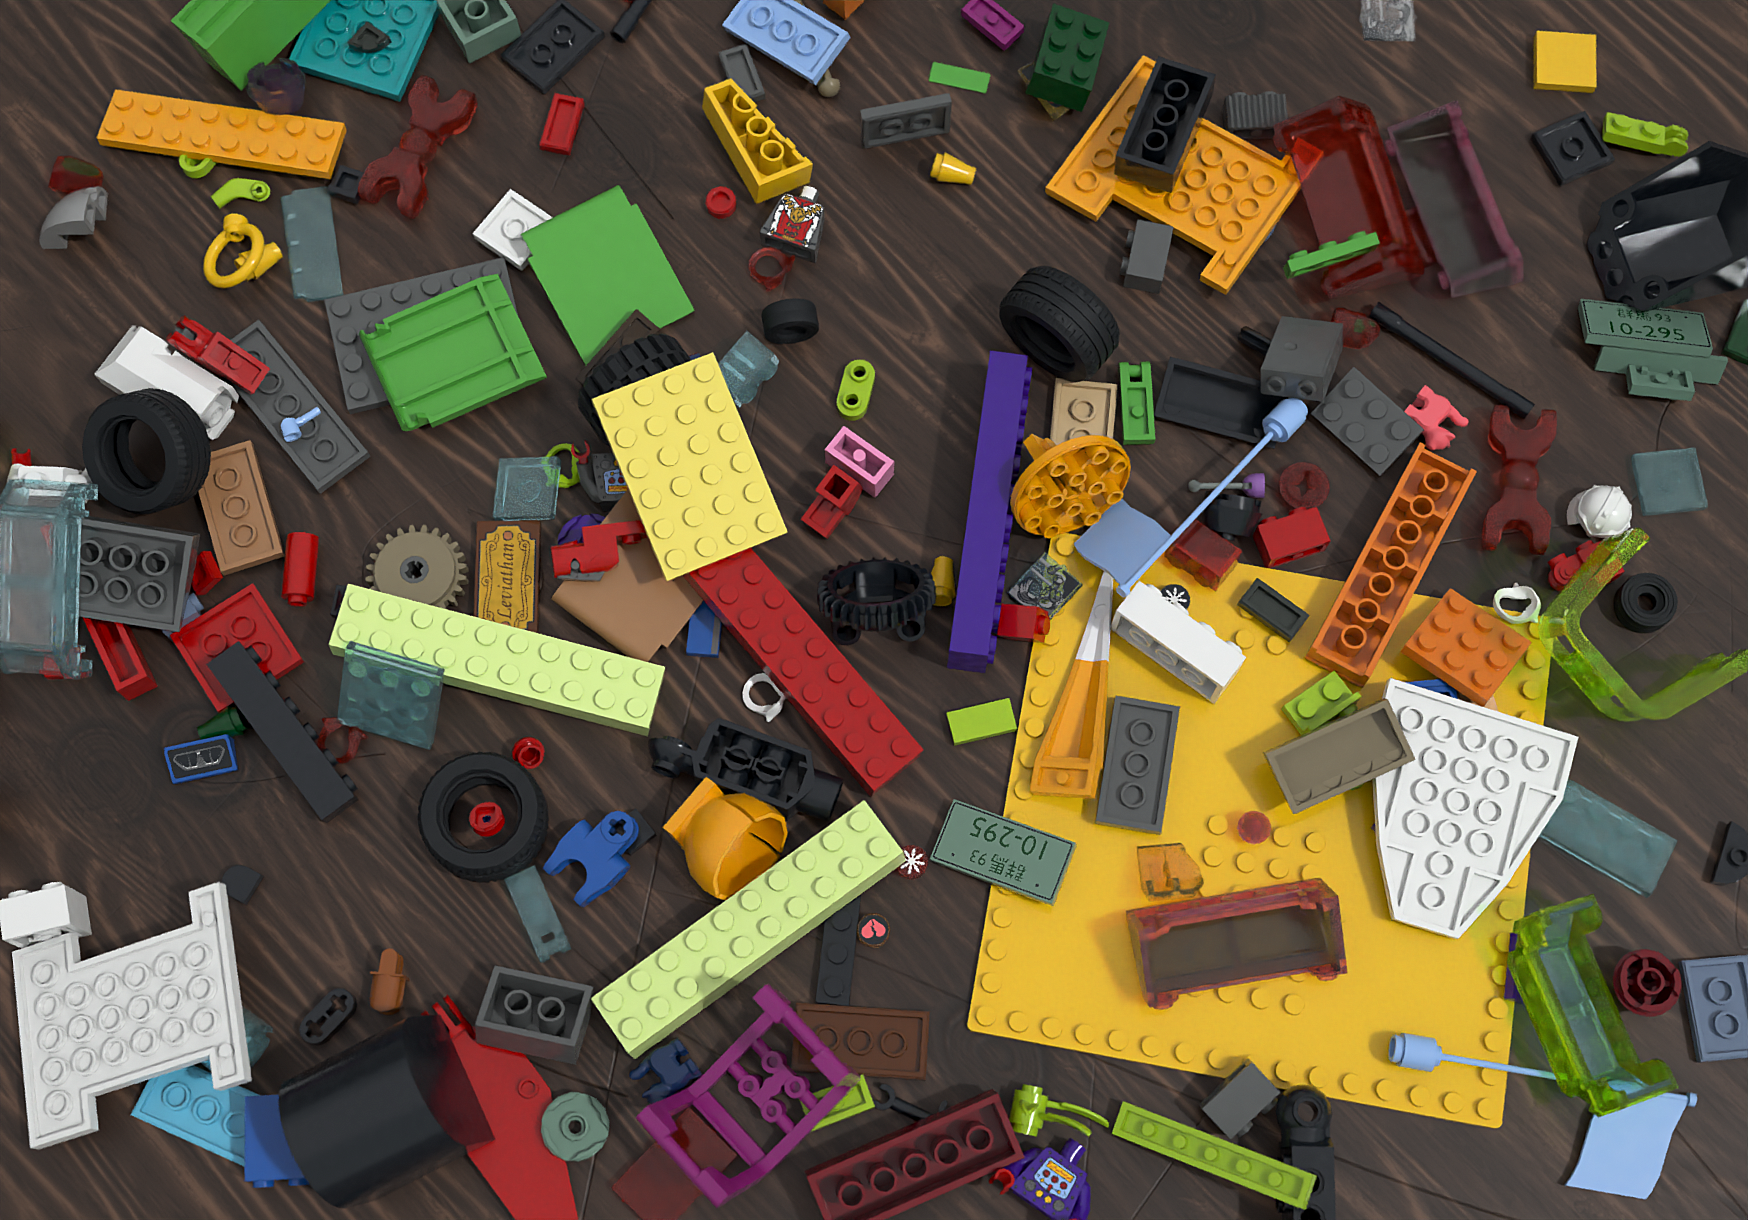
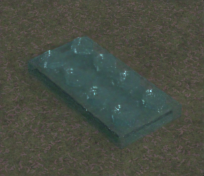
M1569 778L1563 800L1539 835L1646 898L1652 895L1678 840Z

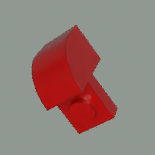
M835 465L831 467L815 489L819 495L801 518L803 522L827 539L846 514H850L862 492V485Z

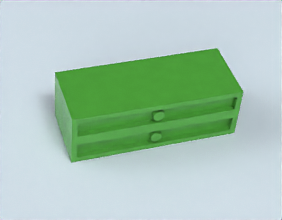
M191 0L171 22L210 66L242 91L331 0Z

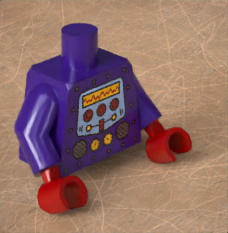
M1071 1138L1067 1140L1060 1153H1057L1048 1146L1044 1150L1034 1147L1024 1151L1023 1155L1025 1158L999 1169L989 1179L990 1184L994 1180L1002 1182L1004 1189L1000 1192L1001 1195L1010 1190L1051 1220H1087L1090 1213L1091 1187L1086 1181L1088 1174L1076 1166L1086 1149Z

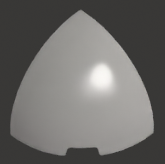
M99 186L88 187L72 192L61 199L48 213L42 225L39 238L42 249L67 248L68 235L94 234L95 221L106 220L108 196L106 190Z

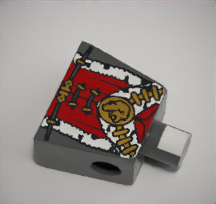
M803 186L799 197L784 194L760 231L761 246L816 263L825 221L824 207L816 203L819 192L813 187Z

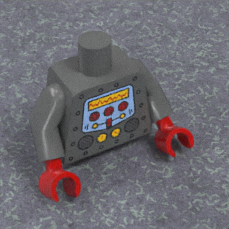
M584 440L587 448L584 453L576 452L573 442L571 453L579 460L576 462L581 486L593 502L600 503L602 511H611L628 490L614 454H591V459H588L587 456L590 453L589 442Z

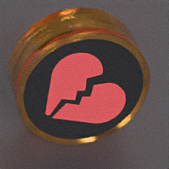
M877 913L865 915L857 926L858 938L863 945L869 948L881 947L890 936V925L887 919Z

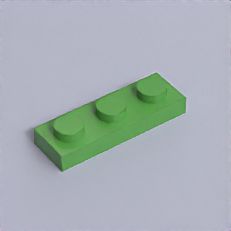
M1361 231L1349 236L1348 241L1337 244L1336 241H1330L1320 245L1318 251L1309 254L1307 250L1294 253L1289 256L1290 260L1286 262L1283 269L1286 278L1290 279L1373 252L1380 242L1376 232L1366 235L1365 231Z

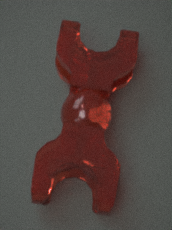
M425 75L420 76L408 95L409 106L412 109V116L409 120L411 129L401 136L399 148L394 147L388 156L379 158L367 166L358 185L360 199L374 204L378 203L387 192L400 190L397 206L401 214L408 218L417 217L429 197L428 188L424 183V178L428 172L425 164L429 163L436 156L437 144L442 146L448 137L459 134L468 128L478 106L475 93L461 89L457 91L451 100L439 103L436 102L439 96V88L434 78Z
M1494 405L1490 416L1488 442L1502 459L1499 483L1503 492L1500 496V501L1492 505L1487 511L1482 523V548L1484 550H1496L1501 540V533L1507 529H1517L1528 537L1530 553L1544 556L1549 546L1551 517L1546 509L1539 505L1537 501V489L1540 478L1536 465L1539 458L1545 455L1551 448L1552 442L1556 437L1557 413L1555 410L1543 409L1537 420V426L1530 430H1522L1516 428L1511 423L1507 406Z

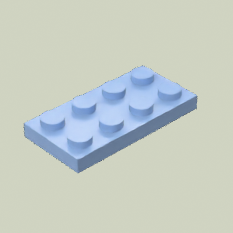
M740 0L722 24L725 31L814 85L818 83L850 39L848 32L794 0Z

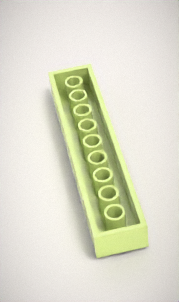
M352 584L347 585L329 642L333 655L429 678L440 683L647 737L665 673V667Z
M863 800L597 993L591 1000L628 1054L636 1059L906 861L904 852L865 800Z

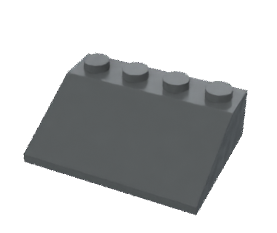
M74 513L60 515L47 612L180 632L196 566L200 534Z

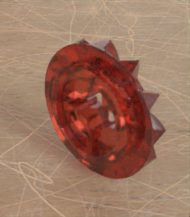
M1307 462L1295 463L1286 468L1279 480V494L1285 499L1286 505H1291L1296 509L1306 507L1308 510L1324 503L1329 494V480L1324 471L1318 466ZM1307 477V487L1312 490H1307L1306 494L1301 497L1300 488L1295 485H1300L1304 478Z

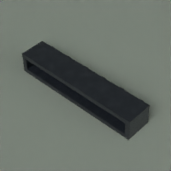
M238 641L206 665L321 820L328 823L359 800L353 793L358 790V787L347 773L341 776L334 766L339 762L328 748L322 751L315 742L320 738L309 722L303 725L296 715L301 711L289 696L283 699L277 691L281 684L271 671L264 673L258 664L263 660L251 645L245 648Z

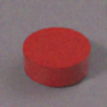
M716 187L709 191L706 196V207L709 214L715 218L724 219L734 213L736 197L729 188Z

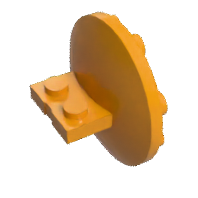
M1031 434L1023 442L1034 461L1026 468L1016 482L1011 494L1010 506L1016 521L1027 532L1044 535L1045 538H1053L1058 534L1067 533L1085 525L1092 526L1101 519V515L1123 498V490L1128 482L1131 466L1128 455L1114 439L1099 435H1089L1056 445L1049 438L1042 439Z

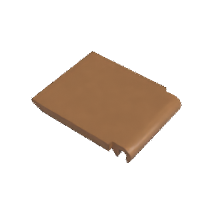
M629 490L624 493L600 525L641 520ZM647 536V538H641V543L633 545H623L622 541H617L619 565L609 572H604L600 581L564 580L551 598V600L627 657L649 662L661 646L664 649L669 647L703 602V599L683 576L666 582Z

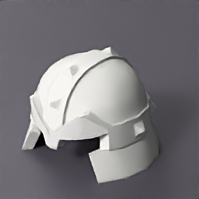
M1594 485L1591 489L1578 493L1571 500L1566 513L1568 525L1580 523L1587 532L1586 535L1591 538H1605L1611 547L1619 543L1627 534L1628 528H1630L1632 505L1623 494V491H1621L1620 486Z

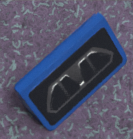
M227 734L164 748L173 784L238 771L234 739Z

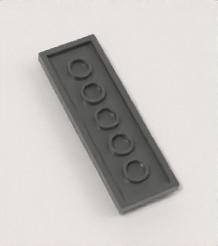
M259 319L231 339L236 345L268 366L270 370L254 394L251 395L230 380L228 382L319 494L371 457ZM318 407L321 414L299 427L302 434L301 437L295 441L286 442L281 429L282 421L286 418L296 419Z

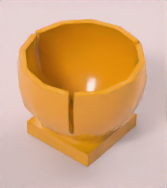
M707 777L704 778L663 826L664 830L685 851L689 872L693 879L704 891L722 900H727L776 864L780 857L775 850L753 834L769 843L779 853L783 852L788 834L785 817L774 806L745 793L725 795Z

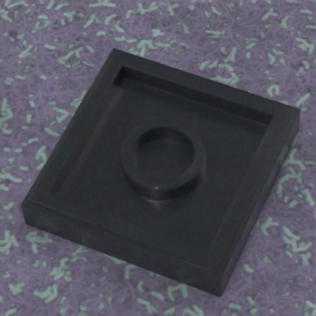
M1586 111L1534 132L1531 136V140L1560 187L1609 166L1615 160Z

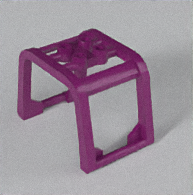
M769 984L762 987L753 997L765 1012L694 1084L666 1099L646 1106L636 1117V1120L654 1138L657 1144L663 1148L716 1208L730 1201L767 1176L844 1099L861 1079L858 1073L852 1067L841 1062L829 1047L789 1007L791 1002L782 992ZM775 1023H783L814 1056L811 1061L833 1083L834 1087L820 1101L809 1090V1080L805 1076L797 1075L788 1066L785 1054L781 1051L772 1050L761 1039ZM750 1048L761 1057L763 1069L768 1073L774 1074L772 1077L765 1079L764 1082L760 1076L748 1074L738 1063L740 1058ZM727 1072L738 1082L739 1092L745 1097H750L761 1109L762 1117L767 1122H775L786 1134L768 1154L764 1152L710 1093L709 1090ZM784 1088L788 1096L799 1098L810 1110L797 1125L786 1115L787 1108L785 1103L780 1099L773 1098L782 1093ZM693 1104L744 1159L750 1168L731 1179L712 1166L702 1171L670 1136L677 1130L671 1116Z

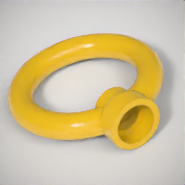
M229 214L224 217V231L213 240L204 258V275L211 285L218 288H230L242 283L254 272L263 256V234L256 226L249 224L245 216L240 214ZM244 235L249 236L252 241V247L245 263L230 275H218L216 272V262L222 249L230 241L240 242L244 239Z

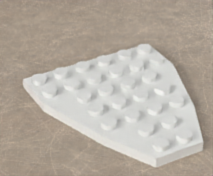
M1390 678L1386 681L1382 699H1388L1416 759L1372 779L1376 846L1390 916L1392 920L1452 939H1459L1508 884L1563 800L1578 737Z

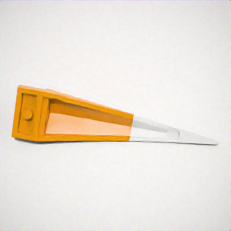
M1103 571L1093 608L1069 678L1034 762L1030 792L1034 795L1095 799L1099 772L1100 769H1103L1113 577Z

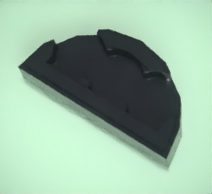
M1732 821L1727 824L1711 877V884L1723 886L1738 882L1748 875V833L1744 828Z

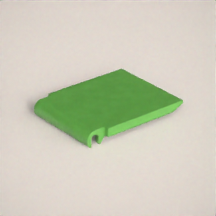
M619 185L520 234L531 255L528 258V262L585 366L636 309L660 329L695 312L637 203L631 206Z
M498 274L479 277L384 318V324H375L376 330L373 333L365 334L364 330L359 332L362 344L403 431H411L428 423L431 424L432 428L547 378Z

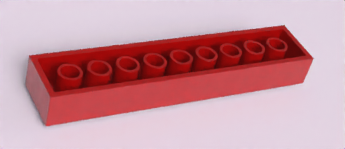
M752 548L682 575L870 797L920 757L924 749Z

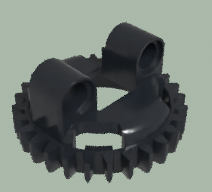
M873 557L872 560L867 561L861 558L857 563L849 561L847 566L839 565L837 570L831 569L828 574H825L818 583L817 589L819 611L823 612L824 617H831L833 639L837 643L846 646L856 643L861 636V631L896 629L901 639L905 641L918 640L925 633L926 610H932V604L936 603V586L932 575L925 568H920L918 564L911 565L908 560L900 562L898 558L887 560L884 557L883 560H875ZM896 579L909 585L913 584L915 591L907 593L895 588ZM854 582L855 591L845 597L837 594V589H843ZM907 621H916L914 624H907ZM845 625H851V626H852V627H850V628H848V629H843V628H841V626H845Z

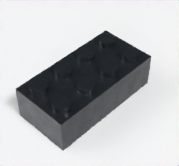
M1158 56L1116 153L1114 175L1172 193L1213 96L1216 74Z

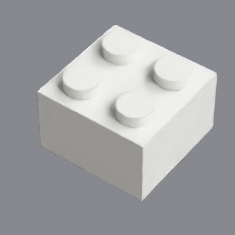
M62 882L45 884L42 886V890L31 893L28 890L11 892L8 894L9 898L0 900L2 940L21 949L69 932L77 934L78 938L92 935L86 896L75 891L73 888L63 885Z

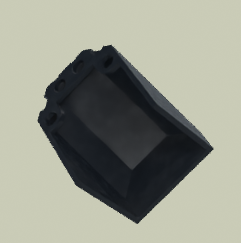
M1708 141L1602 202L1598 213L1600 216L1595 232H1591L1587 246L1589 252L1593 255V262L1598 276L1603 282V289L1607 298L1647 312L1748 287V153Z

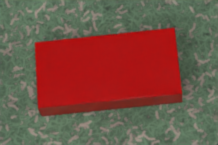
M554 93L540 141L541 150L570 156L585 104L583 98Z

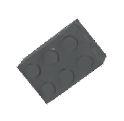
M495 965L475 1023L477 1043L576 1065L594 1007V1003L591 1000L594 996L593 986Z

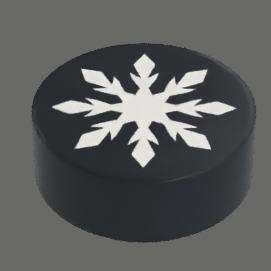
M1170 584L1160 591L1162 597L1171 604L1178 603L1186 610L1188 609L1190 595L1184 587Z

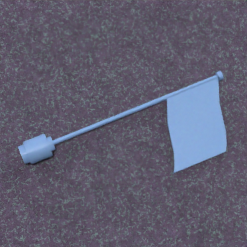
M1289 397L1288 399L1281 400L1262 421L1266 436L1172 535L1152 518L1131 508L1122 498L1118 503L1113 504L1101 515V519L1093 524L1074 543L1076 550L1085 560L1110 574L1119 584L1116 588L1117 593L1125 598L1130 593L1129 588L1270 440L1286 442L1306 420V415L1308 414L1306 405L1298 398Z
M1401 1033L1400 1035H1392L1389 1043V1061L1395 1062L1398 1067L1431 1072L1434 1066H1439L1441 1060L1606 1088L1590 1120L1579 1160L1570 1178L1564 1184L1565 1186L1647 1199L1660 1176L1672 1133L1685 1107H1695L1697 1103L1695 1093L1688 1092L1686 1095L1443 1054L1441 1046H1437L1436 1039L1431 1037Z

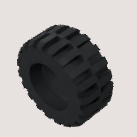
M661 333L659 335L651 334L647 338L641 337L636 339L634 343L626 344L617 353L607 357L605 362L598 365L592 371L593 374L586 378L583 383L584 387L580 388L578 393V408L601 441L610 446L593 406L592 399L692 360L679 342L669 335Z

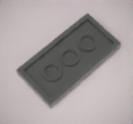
M1115 696L1095 824L1157 835L1161 834L1180 706Z

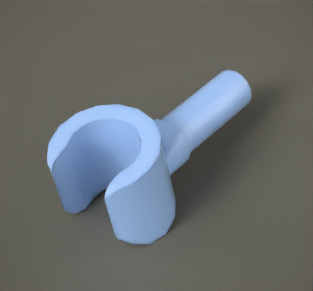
M315 407L296 419H284L281 423V429L285 441L292 442L300 438L302 434L299 427L321 414L320 409Z

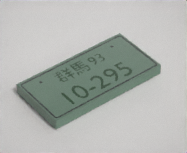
M1580 299L1578 312L1584 341L1587 344L1699 357H1710L1713 347L1703 313L1665 308L1646 312L1622 303Z
M954 799L931 854L930 861L1054 906L1077 844Z

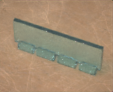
M328 186L292 191V195L281 197L283 218L286 220L284 222L286 243L290 247L287 250L290 273L295 274L291 276L293 296L296 299L306 298L307 302L344 295L331 199L327 190Z

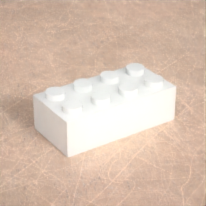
M1138 581L1116 610L1111 630L1215 704L1246 659L1242 654V650L1233 642H1225L1216 636L1214 629L1204 622L1198 623L1188 616V611L1180 604H1171L1164 599L1160 590L1151 584L1145 585Z

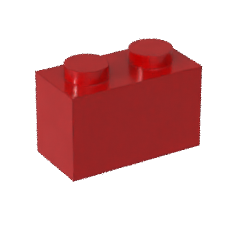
M1300 507L1288 513V516L1277 519L1276 516L1263 519L1259 522L1253 534L1265 568H1273L1324 552L1331 542L1317 507L1308 510L1306 507Z

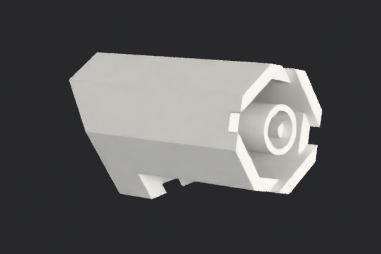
M132 325L94 375L103 385L119 395L153 388L163 389L179 396L199 415L206 428L208 437L212 440L218 438L233 419L235 410L231 409L230 406L232 401L238 403L239 399L235 389L183 357L177 351L171 355V351L167 348L169 344L143 327L139 326L137 328Z

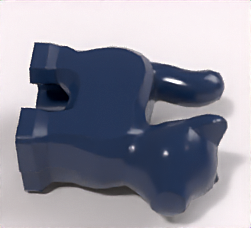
M679 1038L674 1039L666 1046L652 1051L636 1069L629 1072V1077L632 1080L643 1078L649 1070H652L660 1078V1082L653 1084L642 1094V1097L647 1099L650 1104L674 1095L677 1091L684 1088L690 1080L700 1078L703 1075L691 1058L680 1064V1057L689 1054Z

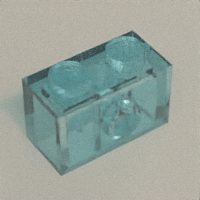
M748 331L744 333L718 363L734 404L739 408L743 403L747 404L757 394L756 388L763 380L767 381L775 374L778 369L777 364L780 362L771 350Z

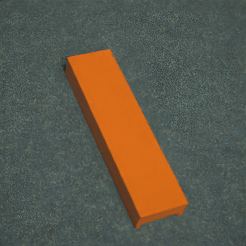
M1421 442L1409 460L1305 659L1330 672L1335 670L1339 677L1360 688H1363L1371 677L1477 472L1472 468L1468 471L1424 449L1425 444Z

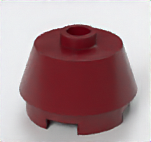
M1639 949L1627 953L1619 960L1613 973V986L1618 999L1631 1012L1641 1016L1654 1017L1666 1013L1675 1005L1681 992L1682 982L1679 970L1663 954L1653 950Z

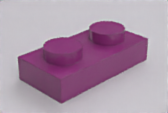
M970 0L961 9V16L1003 51L1024 33L1025 26L994 0Z

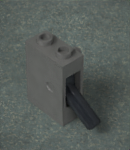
M1282 316L1272 340L1247 326L1241 328L1237 336L1238 341L1266 356L1261 367V394L1298 398L1301 401L1304 399L1324 401L1343 349V323Z

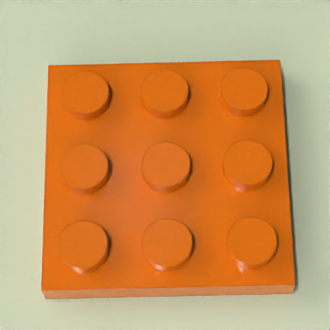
M1450 588L1406 642L1401 653L1479 706L1484 707L1532 642Z

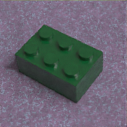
M1053 3L1043 28L1025 94L1082 112L1092 91L1110 22Z

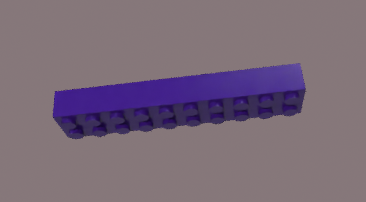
M990 351L947 664L949 669L985 673L987 663L993 664L997 636H993L991 633L997 634L1001 605H995V603H1001L1005 575L999 573H1005L1013 520L1010 500L1019 473L1029 386L1032 375V367H1026L1028 355Z

